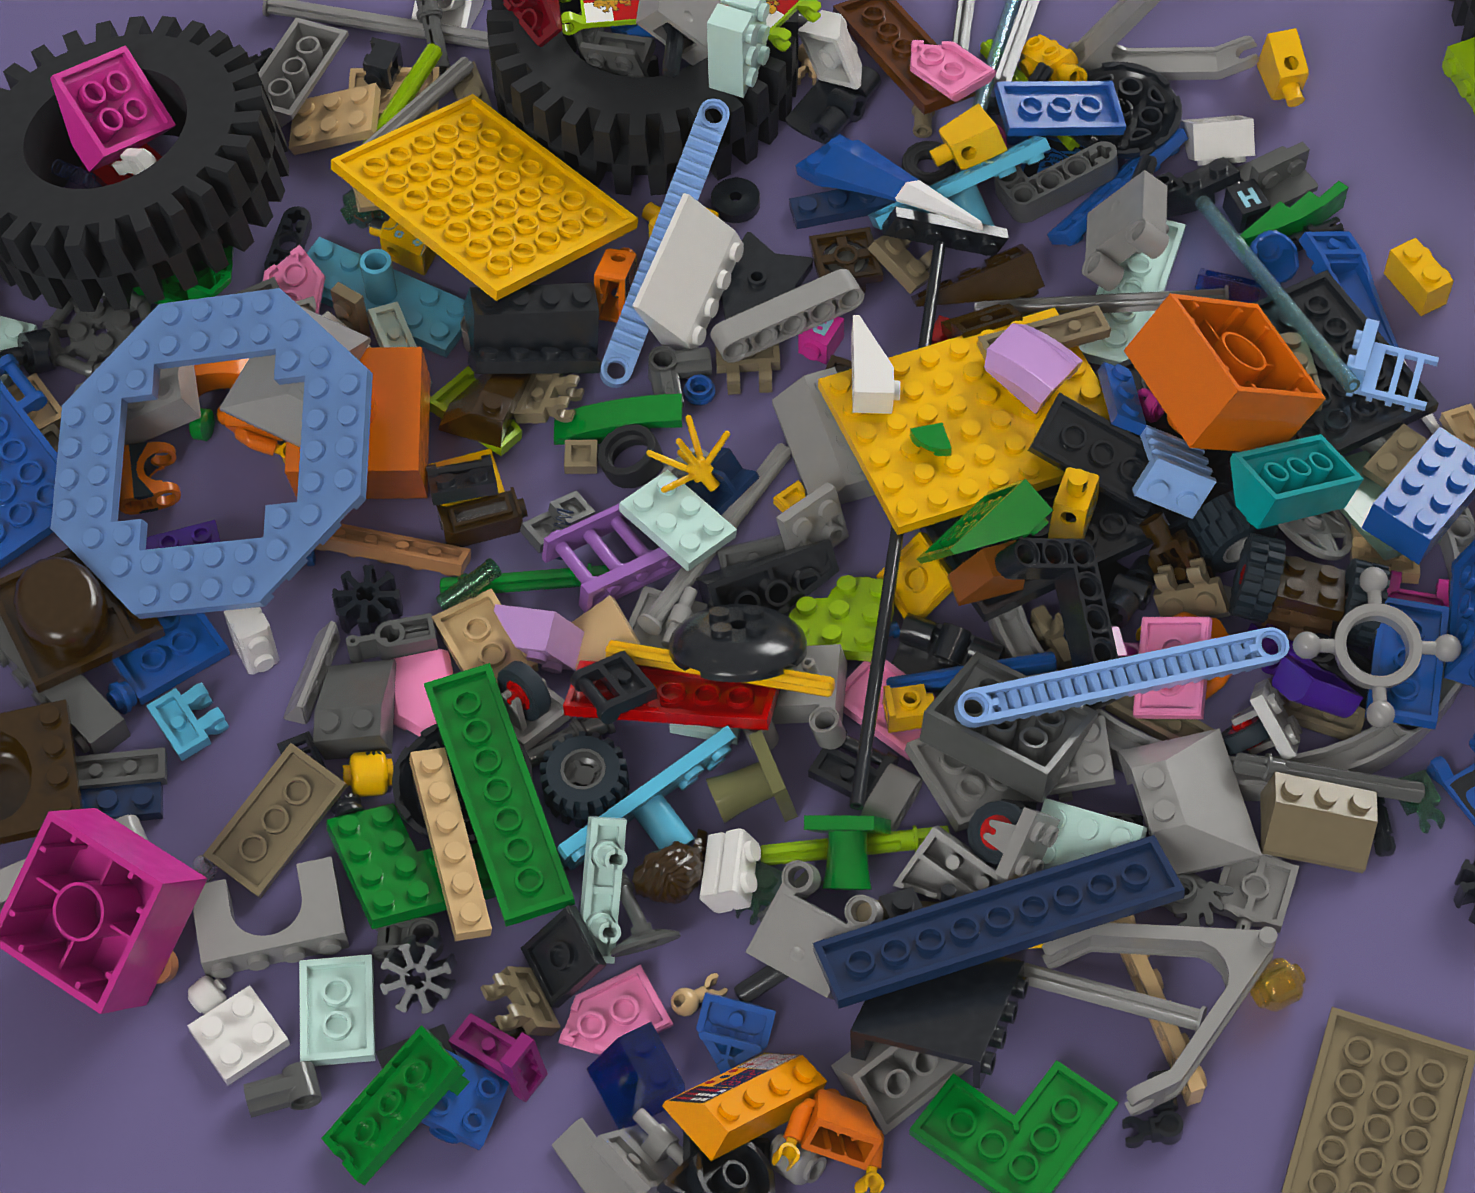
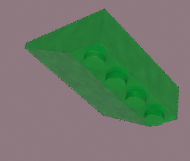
M1026 479L991 490L924 551L917 560L923 564L1001 541L1006 543L1011 539L1017 540L1021 536L1023 538L1029 534L1034 536L1048 524L1049 521L1046 517L1053 509Z

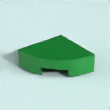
M943 423L910 428L909 436L917 447L921 446L932 451L936 456H951L952 448Z

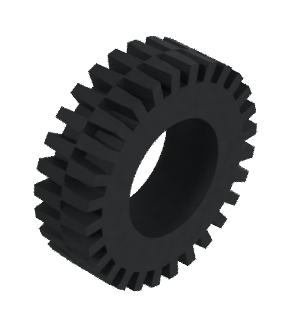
M491 0L492 10H487L488 46L494 94L499 114L572 169L579 165L580 174L596 187H599L606 171L612 172L616 194L631 196L635 175H648L651 196L666 194L667 173L675 172L698 110L702 103L708 99H720L728 106L730 112L728 123L710 167L711 173L717 180L731 175L732 154L746 165L757 158L758 140L770 145L778 136V121L786 122L785 118L792 111V97H796L798 87V11L780 26L791 32V38L788 40L791 42V46L782 52L767 39L766 47L770 48L768 61L765 65L760 66L754 87H749L744 98L709 88L708 57L695 65H689L679 70V75L675 78L671 76L665 77L664 75L655 77L619 76L595 68L581 59L575 53L577 47L573 35H565L561 31L543 47H540L522 28L515 14L506 9L503 5V0ZM571 0L565 3L559 1L561 15L564 12H574L576 14L581 12L580 0ZM712 108L705 112V118L710 123H718L722 120V115L717 109Z
M138 16L129 17L124 36H118L109 20L96 24L95 42L85 45L79 33L75 30L62 35L68 51L57 57L51 53L45 44L31 51L37 69L29 72L15 62L3 71L10 90L0 88V275L11 287L17 284L23 296L33 301L43 294L50 307L63 309L72 297L80 312H95L104 292L114 311L130 309L132 288L135 287L141 288L150 304L164 300L165 296L161 280L175 275L183 290L186 291L199 284L192 266L201 260L217 274L229 265L222 244L226 243L245 252L254 243L248 224L267 227L273 218L268 202L282 201L285 188L280 177L289 176V162L285 155V152H288L286 140L254 63L251 64L247 52L240 44L233 47L229 36L220 30H217L210 36L204 23L192 20L182 31L176 17L162 16L152 33L145 17ZM126 45L176 124L174 128L162 135L177 136L179 138L162 158L131 178L97 188H64L68 181L66 179H69V165H65L61 172L62 175L57 176L51 171L53 162L61 159L64 163L67 162L80 167L82 166V160L71 144L50 77ZM62 161L55 162L53 165L54 173L58 174L63 167ZM77 168L71 172L70 177L73 175V172L75 173Z

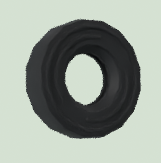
M922 141L913 144L906 150L902 158L901 168L930 186L955 174L956 163L952 159L943 164L936 172L921 171L917 164L921 160H933L929 151L942 144L937 141Z

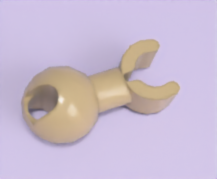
M802 43L798 47V60L802 63L798 69V85H801V79L808 73L814 86L817 82V76Z
M717 973L710 974L706 978L704 986L695 990L685 987L674 992L671 997V1006L677 1015L691 1016L697 1011L699 1004L703 1002L705 992L726 997L728 989L723 988L719 991L709 990V987L717 983L719 976Z

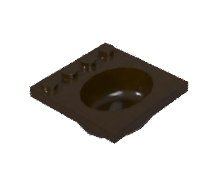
M70 548L45 559L37 560L32 565L0 578V616L38 694L166 636L157 617L139 619Z
M66 699L0 713L1 845L37 837L48 811L83 809L69 705Z

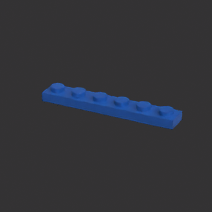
M1183 128L1178 129L1165 144L1156 149L1152 154H1149L1157 160L1154 173L1160 169V164L1164 160L1178 153L1179 147L1189 139ZM1140 157L1130 159L1118 170V174L1113 180L1100 186L1047 234L1052 245L1072 246L1083 239V234L1087 231L1088 212L1131 180Z

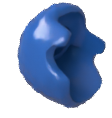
M1268 230L1259 234L1252 241L1248 249L1247 259L1253 275L1259 281L1266 284L1280 285L1292 279L1299 268L1296 245L1289 237L1277 230Z

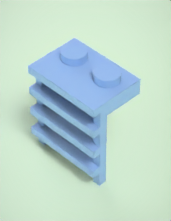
M1367 318L1364 330H1356L1352 349L1358 350L1357 354H1350L1346 365L1345 373L1351 375L1346 396L1352 397L1354 393L1366 396L1365 401L1372 402L1374 398L1386 401L1385 406L1391 407L1392 403L1405 406V411L1411 412V408L1425 411L1427 402L1414 399L1423 364L1437 366L1439 357L1375 342L1380 321ZM1385 354L1398 357L1388 392L1375 389ZM1404 359L1417 361L1408 397L1395 394Z
M1147 425L1140 437L1149 462L1132 488L1134 496L1193 519L1216 484V479L1210 476L1213 472L1212 468L1206 466L1209 460L1203 456L1205 450L1189 448L1185 440Z

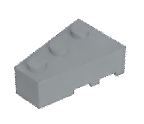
M937 825L930 830L892 886L901 889L913 887L917 893L940 900L941 889L945 884L955 886L956 898L1010 880L994 874L997 866L984 862L974 854L970 847Z

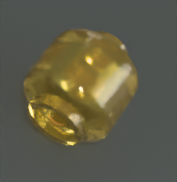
M1275 958L1266 967L1251 989L1250 994L1260 1008H1267L1269 1011L1278 1012L1296 1003L1303 997V984L1306 982L1304 972L1296 963L1291 964L1284 958Z

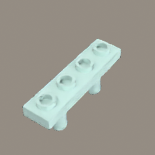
M588 816L580 915L605 962L614 964L615 957H611L610 952L616 947V942L621 936L618 916L622 870L628 861L627 855L624 852L627 820L624 818Z

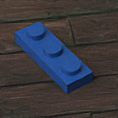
M1103 362L1097 373L1110 422L1114 426L1140 436L1147 424L1133 375L1128 368L1116 364L1114 366Z

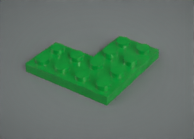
M394 803L326 819V830L372 930L447 910L432 848L416 851ZM470 844L484 899L495 898L496 896L478 844Z
M1056 1060L1017 1113L1013 1115L953 1073L911 1126L909 1135L991 1193H1054L1115 1112L1119 1102Z

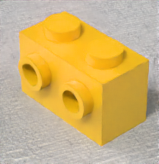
M1417 238L1411 239L1391 249L1389 252L1384 274L1420 316L1447 304L1454 280L1448 270L1441 267L1434 259L1431 251L1424 247Z

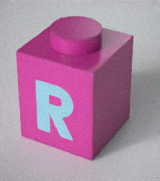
M838 316L798 334V353L804 355L809 360H816L827 365L831 354H834L844 338V318Z

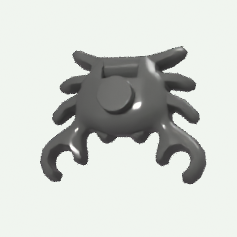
M1195 873L1178 875L1185 889L1184 898L1161 907L1168 909L1176 918L1186 919L1177 926L1201 927L1199 919L1203 916L1208 927L1213 926V913L1210 906L1219 912H1223L1224 904L1217 896H1230L1234 893V888L1212 881L1206 882Z

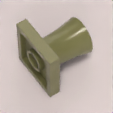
M761 730L748 735L758 757V762L727 774L706 778L724 824L740 813L773 797L776 799L785 822L798 817Z

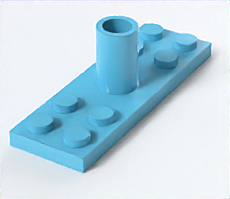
M1033 136L1008 148V151L953 174L929 187L982 221V224L995 226L976 184L993 176H999V178L1006 177L1016 172L1015 166L1020 163L1030 165L1045 158L1044 152L1051 148L1046 137ZM896 201L869 214L868 217L872 226L881 230L883 223L895 206L926 213L930 212Z
M321 237L316 240L307 252L308 256L325 275L321 303L333 307L330 290L337 282H340L363 295L366 312L368 309L398 301L415 344L447 358L461 339L460 323L465 315L463 309L465 300L393 269L391 256L388 252L382 249H371L361 255Z
M727 725L599 817L624 818L627 820V823L636 818L659 850L672 845L674 841H679L689 846L695 840V837L664 797L678 787L682 791L690 787L699 779L697 776L704 771V768H707L710 772L726 760L725 756L732 751L729 746L735 739V734ZM587 825L558 845L557 851L563 868L568 866L570 870H573L584 862Z

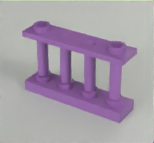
M619 504L563 530L553 531L544 538L543 561L547 563L561 557L582 583L578 605L584 613L609 595L617 600L644 587V585L646 586L680 570L682 567L660 547L655 550H648L630 528L629 524L632 522L619 512ZM616 531L638 558L628 563H621L601 537ZM589 544L610 571L598 577L592 576L573 550Z

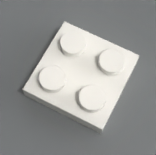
M250 985L187 1025L189 1031L227 1086L290 1045L287 1036Z

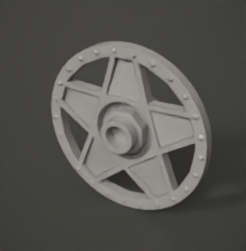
M1339 510L1329 512L1330 515L1322 513L1278 524L1279 528L1296 545L1306 552L1325 560L1342 559L1352 548L1350 528ZM1334 538H1343L1341 550H1338Z

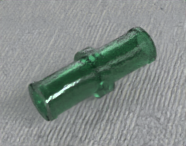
M488 558L469 574L463 573L458 577V582L436 597L438 604L443 610H447L469 598H476L480 595L482 588L502 575L499 566L494 560Z

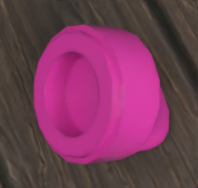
M1141 388L1137 393L1145 420L1150 423L1156 422L1165 411L1149 389Z

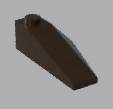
M1021 243L985 259L986 266L983 268H967L961 271L957 276L958 280L954 282L951 279L941 281L937 305L1006 300L1019 297L1031 298L1039 294L1038 289L1045 287L1032 252ZM927 289L911 296L916 307L924 306Z
M481 374L449 404L439 425V431L501 448L514 419L513 413L531 374Z

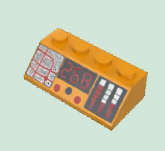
M763 1053L666 1100L662 1107L709 1160L713 1161L788 1122L794 1108L805 1099H812L816 1091L823 1089L828 1081L804 1055Z

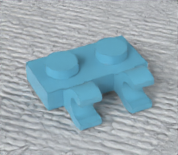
M202 682L194 685L182 695L175 688L146 705L181 761L212 744L208 735H217L229 728L225 721V716L219 707L210 710L198 720L192 713V710H202L213 703Z

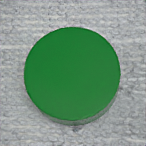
M200 408L201 418L190 422L189 430L194 440L208 441L214 431L215 418L211 409Z

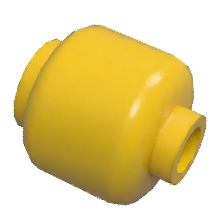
M382 751L355 752L350 756L349 765H343V781L348 786H351L353 794H357L360 797L380 796L387 793L388 786H392V758H386L385 753Z

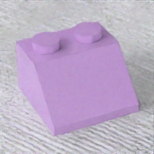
M495 604V614L514 646L527 654V660L542 664L541 669L552 673H561L562 669L575 671L584 636L583 630L555 611Z

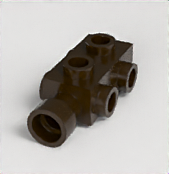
M1157 512L1149 516L1139 526L1146 538H1151L1154 543L1148 552L1150 554L1148 556L1150 568L1154 573L1159 574L1158 566L1171 564L1177 584L1189 583L1190 581L1186 573V569L1191 567L1189 561L1201 558L1195 540L1188 537L1184 528L1171 533L1168 528L1170 523L1163 512ZM1207 565L1209 577H1216L1212 568Z

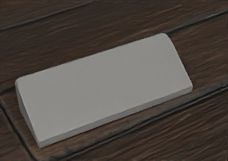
M330 621L315 636L283 718L285 720L305 725L308 723L322 689L328 666H331L341 641L336 622Z
M582 1117L575 1121L552 1144V1148L584 1193H631L627 1189L625 1181L614 1170L606 1167L601 1162L600 1155L591 1147L597 1137Z

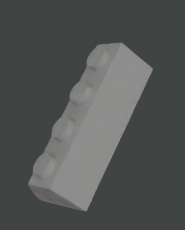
M297 17L294 19L258 72L280 128L293 120L349 36L348 31Z
M835 367L802 376L772 399V405L786 442L791 449V455L806 494L809 495L828 482L836 487L841 505L873 496L875 493L818 389V379L837 373Z
M878 1042L873 1043L865 1061L852 1058L851 1051H849L831 1065L850 1099L862 1102L867 1106L875 1125L884 1135L933 1098L953 1073L959 1077L973 1066Z

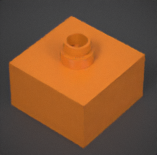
M1170 293L1124 349L1125 354L1166 412L1169 425L1183 437L1189 448L1242 452L1290 441L1326 400L1258 304Z
M422 347L367 348L360 359V362L373 373L366 499L428 498L426 465H428L431 377ZM286 441L285 474L297 498L300 447Z

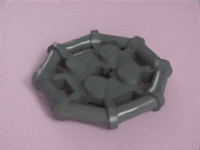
M103 292L101 296L103 303L99 301L95 312H80L71 297L63 309L57 308L50 319L45 320L42 324V328H46L51 333L48 344L50 362L56 367H65L86 376V379H88L105 361L104 357L110 356L134 331L135 328H133L132 320L140 317L142 322L152 312L151 304L146 296L132 293L130 309L114 311ZM74 310L76 313L75 317L69 324H63L67 316ZM99 329H106V330H107V333H106V334H105V333H100L98 336H95V335H96L95 332H96L97 330H99ZM69 337L71 344L63 348L60 338ZM76 356H79V357H82V358H84V359H87L88 361H87V363H86V362H83V361H81V360L76 359L75 357H76Z

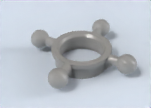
M1369 567L1360 575V586L1367 592L1368 604L1354 608L1343 617L1335 631L1334 639H1319L1313 632H1301L1293 641V650L1302 659H1312L1319 653L1335 655L1340 671L1349 681L1362 688L1372 690L1373 702L1367 708V720L1376 728H1385L1395 718V710L1387 702L1386 688L1397 686L1406 681L1418 667L1422 655H1435L1443 662H1451L1459 657L1462 647L1458 638L1450 634L1441 635L1435 641H1422L1417 626L1408 615L1398 608L1382 604L1381 592L1388 584V577L1381 568ZM1367 621H1377L1389 625L1400 635L1404 642L1406 654L1403 666L1398 671L1385 676H1375L1363 672L1351 661L1348 655L1346 640L1349 631L1354 626Z

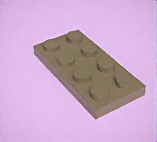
M290 743L203 856L261 899L348 785Z

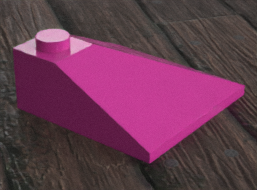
M126 45L50 77L71 144L89 173L120 159V155L127 148H139L176 126Z

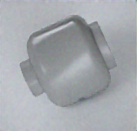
M778 1134L770 1145V1163L774 1171L794 1185L815 1182L826 1167L827 1160L825 1156L802 1149L801 1144H797L796 1147L799 1149L800 1158L789 1171H786L789 1161L784 1155H781L780 1160L774 1166L771 1162L772 1156L786 1142V1139L783 1137L784 1134Z

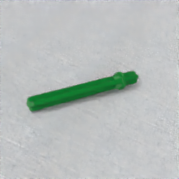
M588 563V566H585L592 576L598 577L610 571L606 565L592 566V563ZM570 568L445 577L440 580V593L442 597L478 595L491 588L494 593L581 587L582 583Z

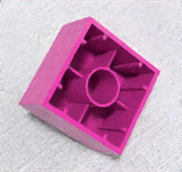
M97 808L48 811L1 910L0 949L99 1014L147 1005L208 878Z

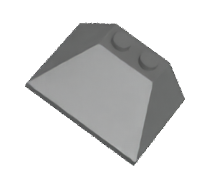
M301 307L360 361L371 342L370 337ZM275 355L249 358L221 404L220 411L300 447L304 382L279 385L274 380Z
M1220 728L1118 751V757L1127 785L1133 784L1146 827H1148L1149 836L1155 835L1177 876L1262 857Z

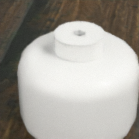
M203 976L188 989V1000L199 1013L206 1014L226 1001L227 998L223 991L227 987L219 978L214 980L210 976Z

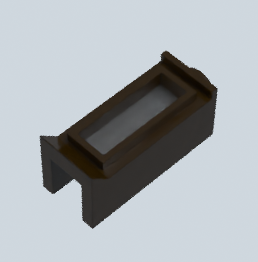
M510 487V491L448 507L436 505L440 527L444 531L446 544L459 547L519 533L523 518L528 517L524 499H517L514 487Z

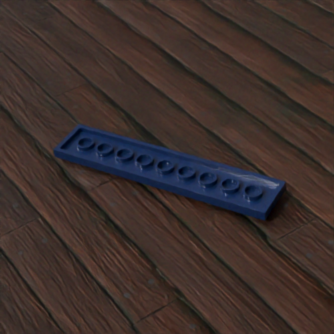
M1155 835L814 942L813 952L837 1007L841 1009L1183 899L1185 889Z

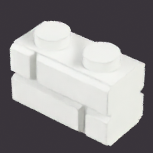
M260 607L224 611L234 647L242 659L248 674L265 672L275 664H278L280 659L272 631Z
M738 828L726 831V833L719 832L708 835L699 899L713 912L718 914L732 911V909L739 910L751 907L752 892H755L757 889L755 868L756 861H759L761 858V848L759 843L744 829Z

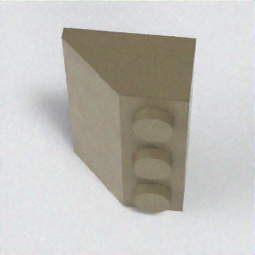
M1274 772L1260 793L1261 853L1363 873L1366 870L1378 823L1377 792Z

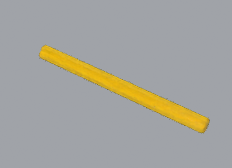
M617 640L609 641L605 649L606 658L625 651L636 665L701 676L698 670L690 668L684 671L672 661L669 649ZM784 669V674L773 678L741 682L823 697H831L835 689V680L831 676Z

